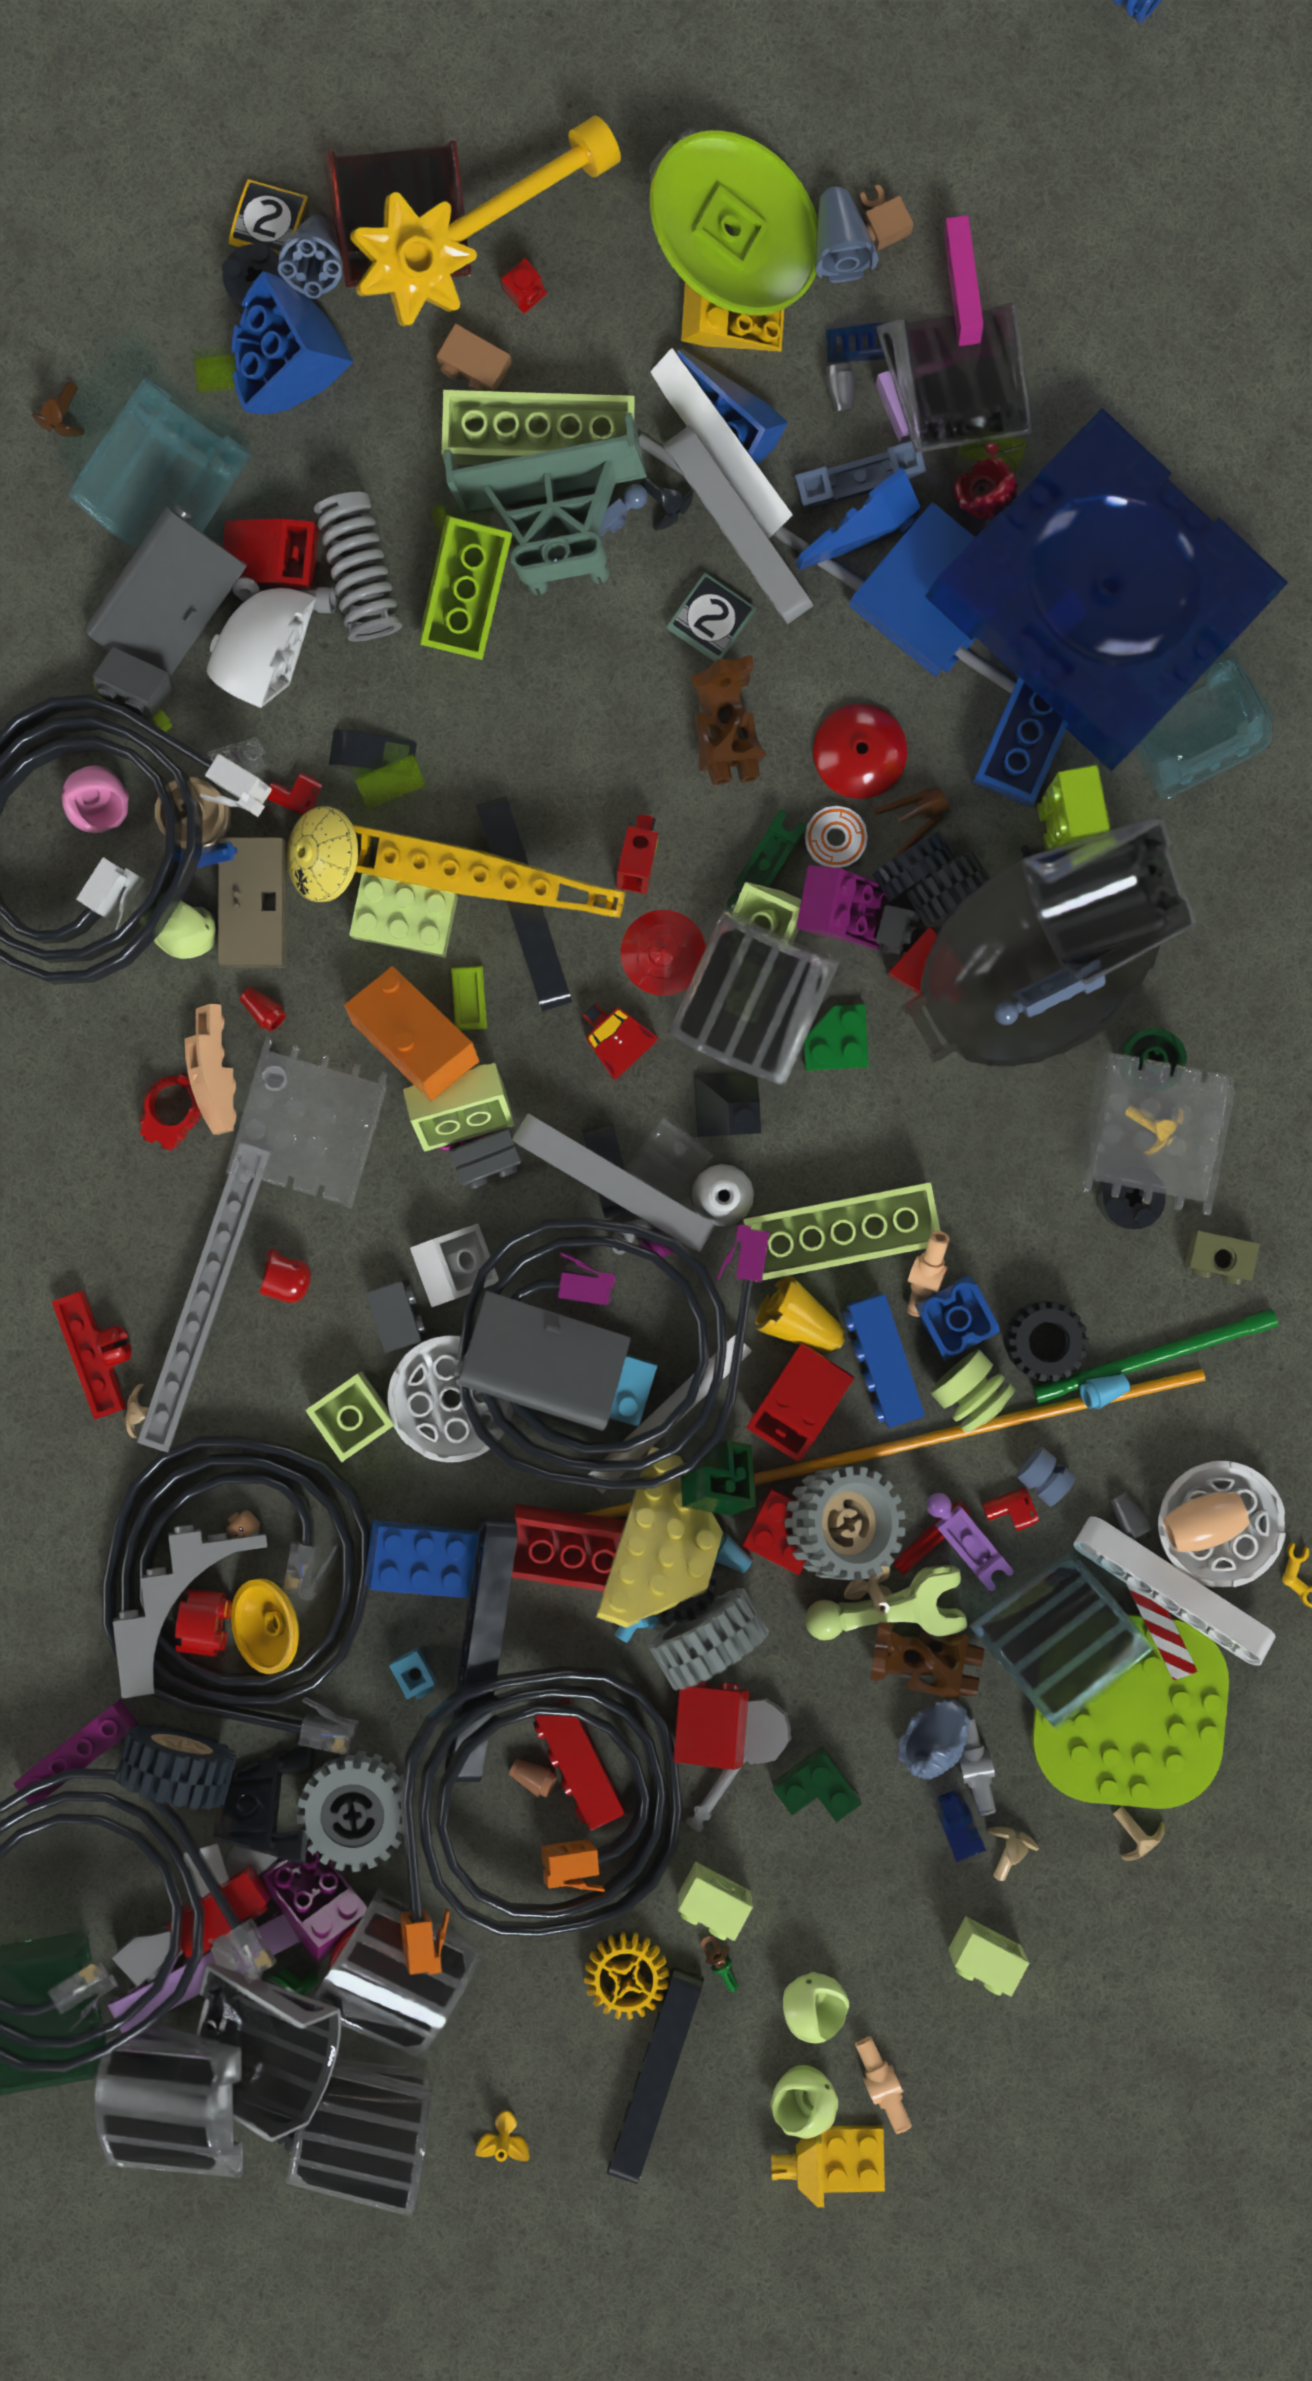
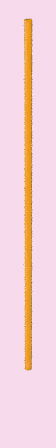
M1198 1369L1130 1385L1129 1392L1124 1393L1112 1402L1205 1381V1374L1203 1369ZM1078 1397L997 1416L969 1433H966L958 1425L754 1473V1486L1086 1409L1087 1407L1082 1398ZM632 1502L582 1514L617 1519L628 1516Z

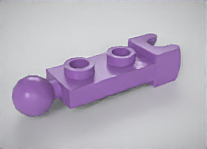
M934 1493L928 1498L927 1510L929 1514L942 1518L935 1526L989 1591L995 1589V1584L991 1580V1575L994 1571L1002 1570L1008 1576L1013 1574V1569L960 1505L951 1510V1501L943 1493Z

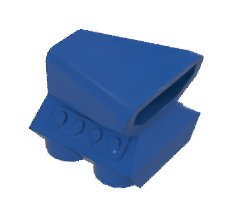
M964 1275L953 1285L915 1304L925 1331L944 1361L1000 1332L998 1323L971 1275L968 1277Z

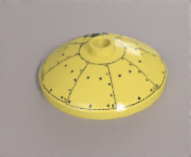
M320 806L306 812L294 826L287 845V869L292 884L304 898L314 902H328L340 896L350 884L355 873L358 860L357 837L352 823L343 812L336 808Z

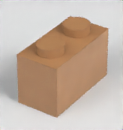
M456 323L436 356L438 364L441 366L440 371L453 380H457L458 377L469 382L468 387L472 391H497L512 365L510 354Z

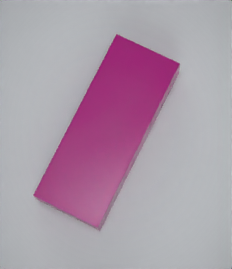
M969 216L946 218L944 243L958 346L980 344L983 319Z

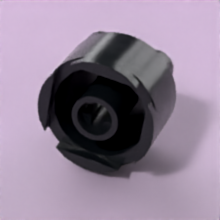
M261 242L244 245L236 249L222 265L224 287L233 305L242 314L245 309L242 306V302L253 285V281L263 271L281 277L278 272L279 255Z
M1140 1166L1120 1167L1107 1174L1099 1184L1097 1190L1098 1207L1104 1218L1116 1227L1123 1229L1149 1227L1161 1216L1165 1208V1185L1154 1172ZM1134 1190V1196L1137 1197V1201L1129 1205V1200L1125 1198V1194L1132 1193Z

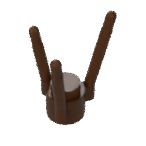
M938 787L931 791L924 789L918 794L886 804L874 810L875 814H880L917 802V808L901 816L898 821L904 823L919 814L925 819L930 817L893 855V858H896L899 854L912 847L935 823L944 819L942 813L949 809V804L945 795Z

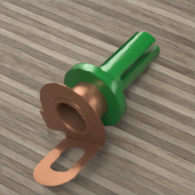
M708 1936L704 1938L701 1942V1948L707 1957L706 1963L712 1965L711 1970L714 1974L721 1975L729 1992H735V1989L738 1990L739 1986L729 1969L732 1965V1960L726 1957L730 1948L727 1946L721 1950L714 1937ZM708 1942H712L715 1948L711 1952H708L705 1944Z

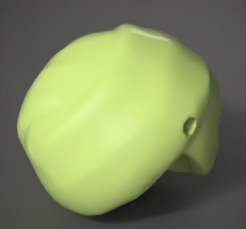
M181 901L154 942L163 951L175 958L188 959L205 954L215 944L216 925L214 917L204 907H191Z
M810 1972L799 1976L786 1987L783 1996L784 2017L790 2031L797 2038L809 2043H822L833 2038L843 2027L849 2009V1999L842 1986L834 1978L825 1974Z
M798 2065L788 2070L776 2084L770 2106L775 2122L781 2126L785 2134L808 2139L821 2135L832 2126L839 2102L834 2086L821 2071L809 2065Z

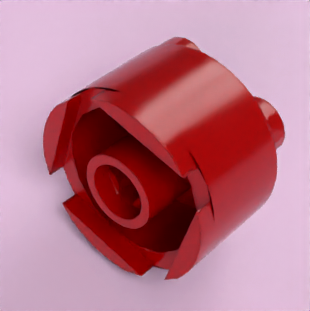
M186 1588L183 1594L189 1595L187 1602H180L175 1638H182V1646L175 1645L176 1651L217 1656L219 1650H226L228 1632H223L225 1619H230L232 1600L226 1599V1594L223 1592Z

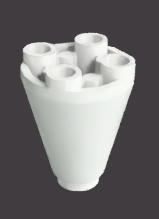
M718 1164L708 1167L698 1175L693 1184L691 1198L694 1209L699 1216L716 1226L725 1227L737 1224L747 1216L753 1205L754 1191L751 1181L743 1171L733 1165ZM722 1189L730 1192V1199L726 1202L718 1199V1193Z

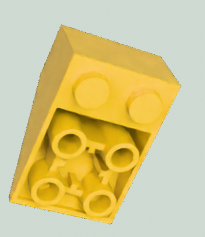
M685 282L681 341L706 347L782 351L784 309L767 315L739 314L713 304L699 295Z

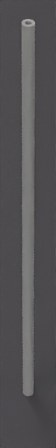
M643 433L640 435L641 448L682 474L663 446ZM783 526L773 534V536L800 554L810 546V544ZM832 559L817 564L856 591L865 582ZM963 646L956 653L959 660L1011 693L1016 681Z

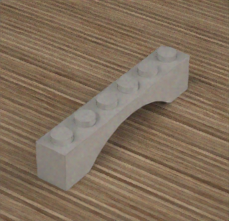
M233 1845L228 1853L226 1872L228 1878H231L251 1864L259 1876L261 1873L265 1874L278 1865L279 1861L277 1860L278 1857ZM166 1926L141 1929L113 1956L112 1959L137 1987L145 1979L150 1983L156 1978L169 1951L170 1932Z

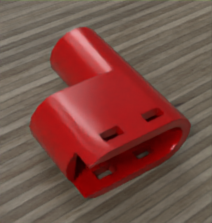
M300 773L292 790L272 782L269 786L272 790L266 799L303 816L306 812L315 808L318 801L316 798L323 784L313 777ZM314 788H316L315 794H312Z
M1025 1486L981 1504L988 1522L1009 1514L1016 1532L1040 1521Z

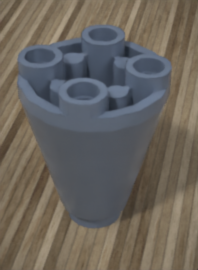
M315 215L308 218L285 242L281 249L278 265L279 274L293 289L312 299L319 298L322 294L336 287L342 276L343 261L331 224L323 216Z

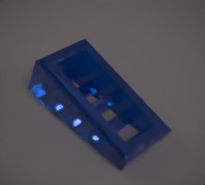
M891 322L826 330L827 363L890 360L892 355ZM875 335H881V347L879 348L875 346ZM850 336H855L856 351H850ZM862 336H868V349L863 350ZM836 337H842V353H837Z

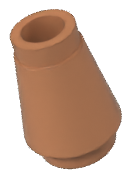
M518 1758L513 1763L509 1772V1776L513 1777L536 1797L541 1795L545 1798L549 1796L558 1775L552 1772L551 1768L522 1761Z

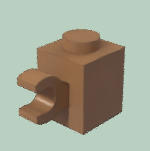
M876 185L874 188L875 195L877 196L876 200H868L864 192L860 193L859 197L861 207L867 211L864 217V224L877 251L911 235L914 225L901 197L898 196L886 202L884 191L880 185Z

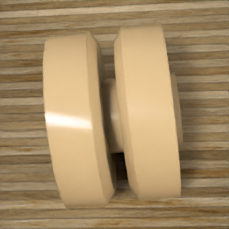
M189 777L203 812L202 847L219 844V838L226 837L231 825L230 808L227 805L208 801L200 797V794L212 797L223 795L209 782L197 777ZM175 780L170 782L169 786L182 817L181 848L186 849L187 808ZM158 797L155 804V819L160 831L166 836V814Z

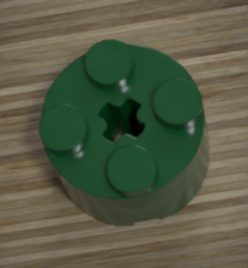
M1148 1028L1133 1033L1122 1043L1117 1054V1069L1122 1080L1133 1090L1145 1093L1158 1092L1174 1086L1181 1078L1187 1063L1186 1050L1181 1040L1174 1034L1160 1028ZM1149 1055L1157 1057V1062L1153 1063V1066L1146 1064V1059L1149 1058Z

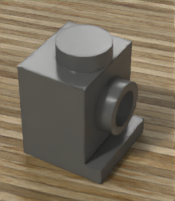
M885 905L875 942L884 947L883 952L902 956V952H907L908 945H912L915 940L916 927L914 923H921L920 916L915 911Z

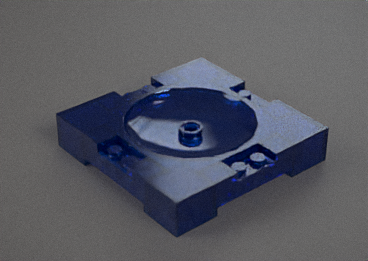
M1101 408L1002 513H999L936 578L925 597L970 640L976 636L1069 723L1065 729L1112 772L1289 582L1221 518L1218 517L1215 521L1211 520L1168 479L1172 473L1111 415ZM1103 587L1107 588L1110 593H1107Z

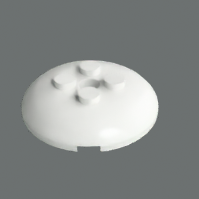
M453 1335L429 1339L410 1350L395 1369L388 1389L390 1418L394 1422V1428L401 1439L424 1457L441 1462L470 1460L490 1449L477 1437L461 1401L457 1406H449L444 1401L445 1391L451 1389L459 1393V1385L456 1384L457 1378L452 1377V1373L458 1359L460 1336ZM471 1389V1396L487 1430L500 1440L505 1432L495 1424L481 1392ZM496 1397L505 1417L511 1421L514 1410L510 1402Z
M1231 1461L1207 1462L1183 1473L1167 1491L1162 1501L1158 1518L1160 1541L1171 1563L1200 1584L1209 1587H1237L1261 1576L1278 1557L1286 1534L1284 1533L1285 1510L1281 1498L1273 1485L1259 1472L1246 1465ZM1218 1492H1236L1239 1494L1247 1510L1250 1522L1245 1530L1231 1540L1209 1549L1193 1552H1176L1165 1531L1164 1517L1185 1502L1203 1495Z

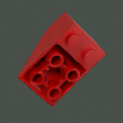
M292 519L225 521L222 547L247 564L240 577L253 579L258 584L259 589L289 588L294 590H314L320 532L315 522Z
M801 1343L752 1415L746 1428L799 1463L842 1399L855 1376L811 1347Z

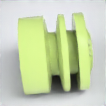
M979 1349L972 1351L961 1359L936 1382L929 1392L944 1409L956 1402L959 1404L952 1418L955 1421H959L967 1416L960 1425L966 1433L973 1431L994 1418L1015 1392V1388L1010 1383L998 1388L1005 1378L1000 1373L988 1380L985 1376L989 1373L993 1364Z

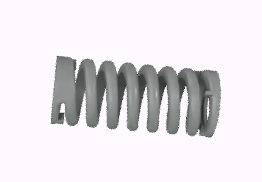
M348 492L334 495L318 502L313 509L315 514L320 516L317 523L319 530L325 533L322 543L328 549L326 559L333 566L330 572L331 577L334 581L338 582L334 590L336 595L341 598L339 609L346 615L343 624L348 631L347 639L355 642L367 641L397 632L402 628L401 618L396 614H387V612L397 607L395 599L385 598L361 606L352 605L358 600L373 599L389 594L393 590L390 582L373 583L356 590L348 589L353 584L368 583L386 577L389 573L388 568L383 565L360 569L353 573H343L348 568L363 567L381 561L384 558V552L381 549H370L347 557L339 556L343 552L357 551L375 546L380 542L379 535L370 532L355 535L342 541L335 540L338 536L368 531L376 525L375 519L369 514L371 509L369 495L365 492ZM338 503L336 507L327 509V507ZM361 515V517L349 519L337 525L333 524L336 522V519ZM380 614L381 618H377L365 623L356 622L358 619L364 616H373Z

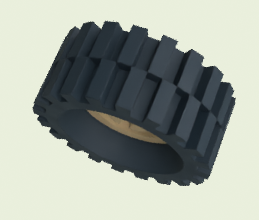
M144 1725L132 1726L127 1730L115 1781H118L121 1787H127L126 1790L131 1793L138 1792L140 1797L146 1799L153 1798L155 1802L162 1804L168 1802L176 1807L185 1805L190 1809H198V1806L203 1809L218 1808L225 1803L237 1755L233 1749H229L228 1745L218 1744V1740L213 1738L207 1739L204 1735L197 1733H188V1731L182 1729L174 1730L168 1726H163V1728H159L156 1725H148V1727Z

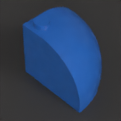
M264 271L259 275L242 302V306L245 309L239 326H234L231 353L235 354L236 372L232 374L235 389L244 411L254 414H272L291 409L324 391L354 361L332 323L309 297L293 289L279 276Z

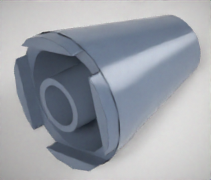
M838 186L830 187L819 198L815 268L818 276L821 279L822 275L828 276L829 282L840 283L857 280L864 276L863 271L871 266V270L876 267L879 260L878 252L850 192Z

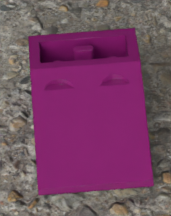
M808 865L796 928L814 935L879 950L880 944L875 941L885 905H889L890 902L876 882L840 868Z
M309 1842L306 1846L305 1863L300 1864L283 1860L262 1875L261 1878L297 1938L318 1963L333 1952L338 1941L350 1929L369 1920L370 1910L340 1872L335 1869L330 1860L326 1866L319 1861L322 1856L320 1852L316 1851L313 1855L307 1849L310 1844Z

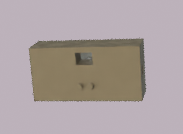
M219 838V843L231 842L233 847L237 848V854H234V860L219 863L218 965L224 968H287V842L283 838Z

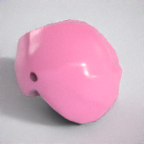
M100 765L87 766L73 772L66 779L62 789V805L68 820L76 828L84 832L101 833L119 827L127 816L128 789L122 784L118 776L107 767Z

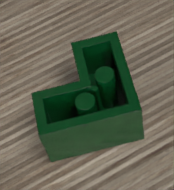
M729 1440L719 1443L705 1456L704 1467L680 1476L682 1507L732 1516L756 1506L752 1445Z
M823 1745L772 1782L774 1792L791 1815H794L818 1797L837 1823L862 1805L860 1796Z

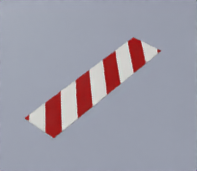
M1127 1584L1173 1681L1198 1672L1168 1610Z

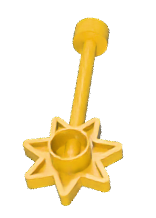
M596 115L569 131L568 136L572 149L450 224L451 205L448 202H441L418 217L400 193L394 192L388 195L385 199L384 228H358L352 231L350 235L352 242L373 262L357 285V294L359 296H371L390 293L397 321L403 327L413 324L425 301L448 312L459 309L460 300L450 274L473 262L477 257L474 249L459 243L581 167L589 176L596 178L620 163L621 154L619 146L610 128Z

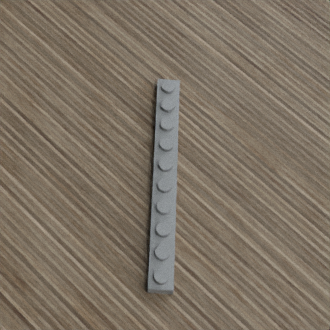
M242 1142L239 1143L137 1441L139 1444L167 1453L171 1448L271 1155L269 1151Z

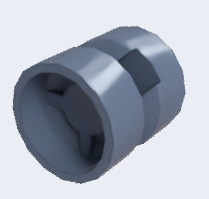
M1044 1447L1037 1449L1016 1474V1477L1029 1489L1036 1488V1495L1050 1507L1056 1504L1069 1491L1077 1477L1063 1464L1057 1466L1056 1458Z

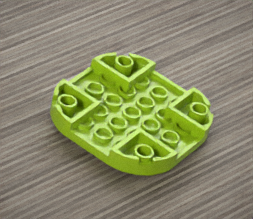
M1091 1610L1069 1617L1052 1631L1045 1640L1037 1661L1038 1675L1033 1728L1031 1729V1746L1034 1757L1051 1784L1067 1796L1083 1802L1153 1809L1173 1808L1186 1804L1205 1791L1215 1778L1222 1760L1229 1693L1227 1664L1220 1649L1212 1639L1180 1618L1171 1617L1198 1671L1173 1681L1142 1615Z

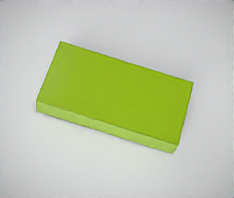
M483 966L451 968L455 1026L460 1031L487 1029Z

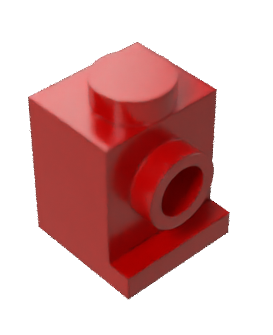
M525 258L501 279L503 292L523 314L528 312L547 295L543 288L542 277Z

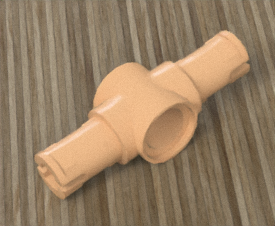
M932 1232L926 1251L916 1257L907 1282L911 1283L912 1292L906 1311L912 1316L920 1317L915 1304L929 1298L935 1292L938 1293L948 1267L944 1266L945 1260L943 1257L950 1238L944 1232Z
M868 2036L855 2043L866 2068L864 2071L866 2077L863 2078L873 2103L875 2105L879 2104L880 2108L885 2110L895 2133H903L912 2127L901 2101L903 2099L901 2094L904 2092L903 2087L895 2075L894 2067L892 2065L888 2066V2063L882 2060L872 2037Z

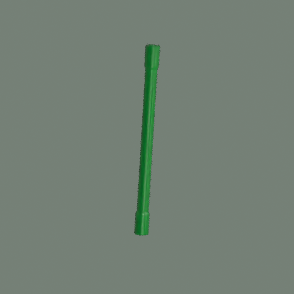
M1269 1309L1219 1328L1081 1371L1067 1378H1060L1058 1381L1048 1380L1033 1385V1392L1039 1404L1080 1389V1386L1085 1384L1088 1379L1127 1374L1245 1335H1254L1278 1327V1320L1274 1310Z

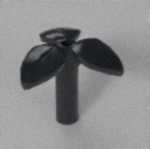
M646 477L641 482L647 493L658 501L667 513L653 527V530L659 531L677 523L678 514H685L689 509L694 491L690 490L683 499V496L678 491L661 488L650 477Z

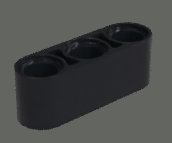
M613 1123L582 1130L587 1149L625 1171ZM598 1193L605 1219L630 1213L629 1210Z

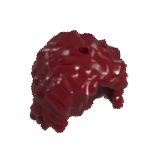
M992 455L985 460H978L977 464L972 467V473L964 472L956 478V484L953 485L952 492L961 510H968L969 515H974L977 519L980 518L986 521L988 518H1000L1002 512L1014 503V499L1017 498L1018 483L1015 481L1014 472L1010 470L1009 464L1004 463L1001 458H996V455ZM983 487L985 491L979 492V489Z

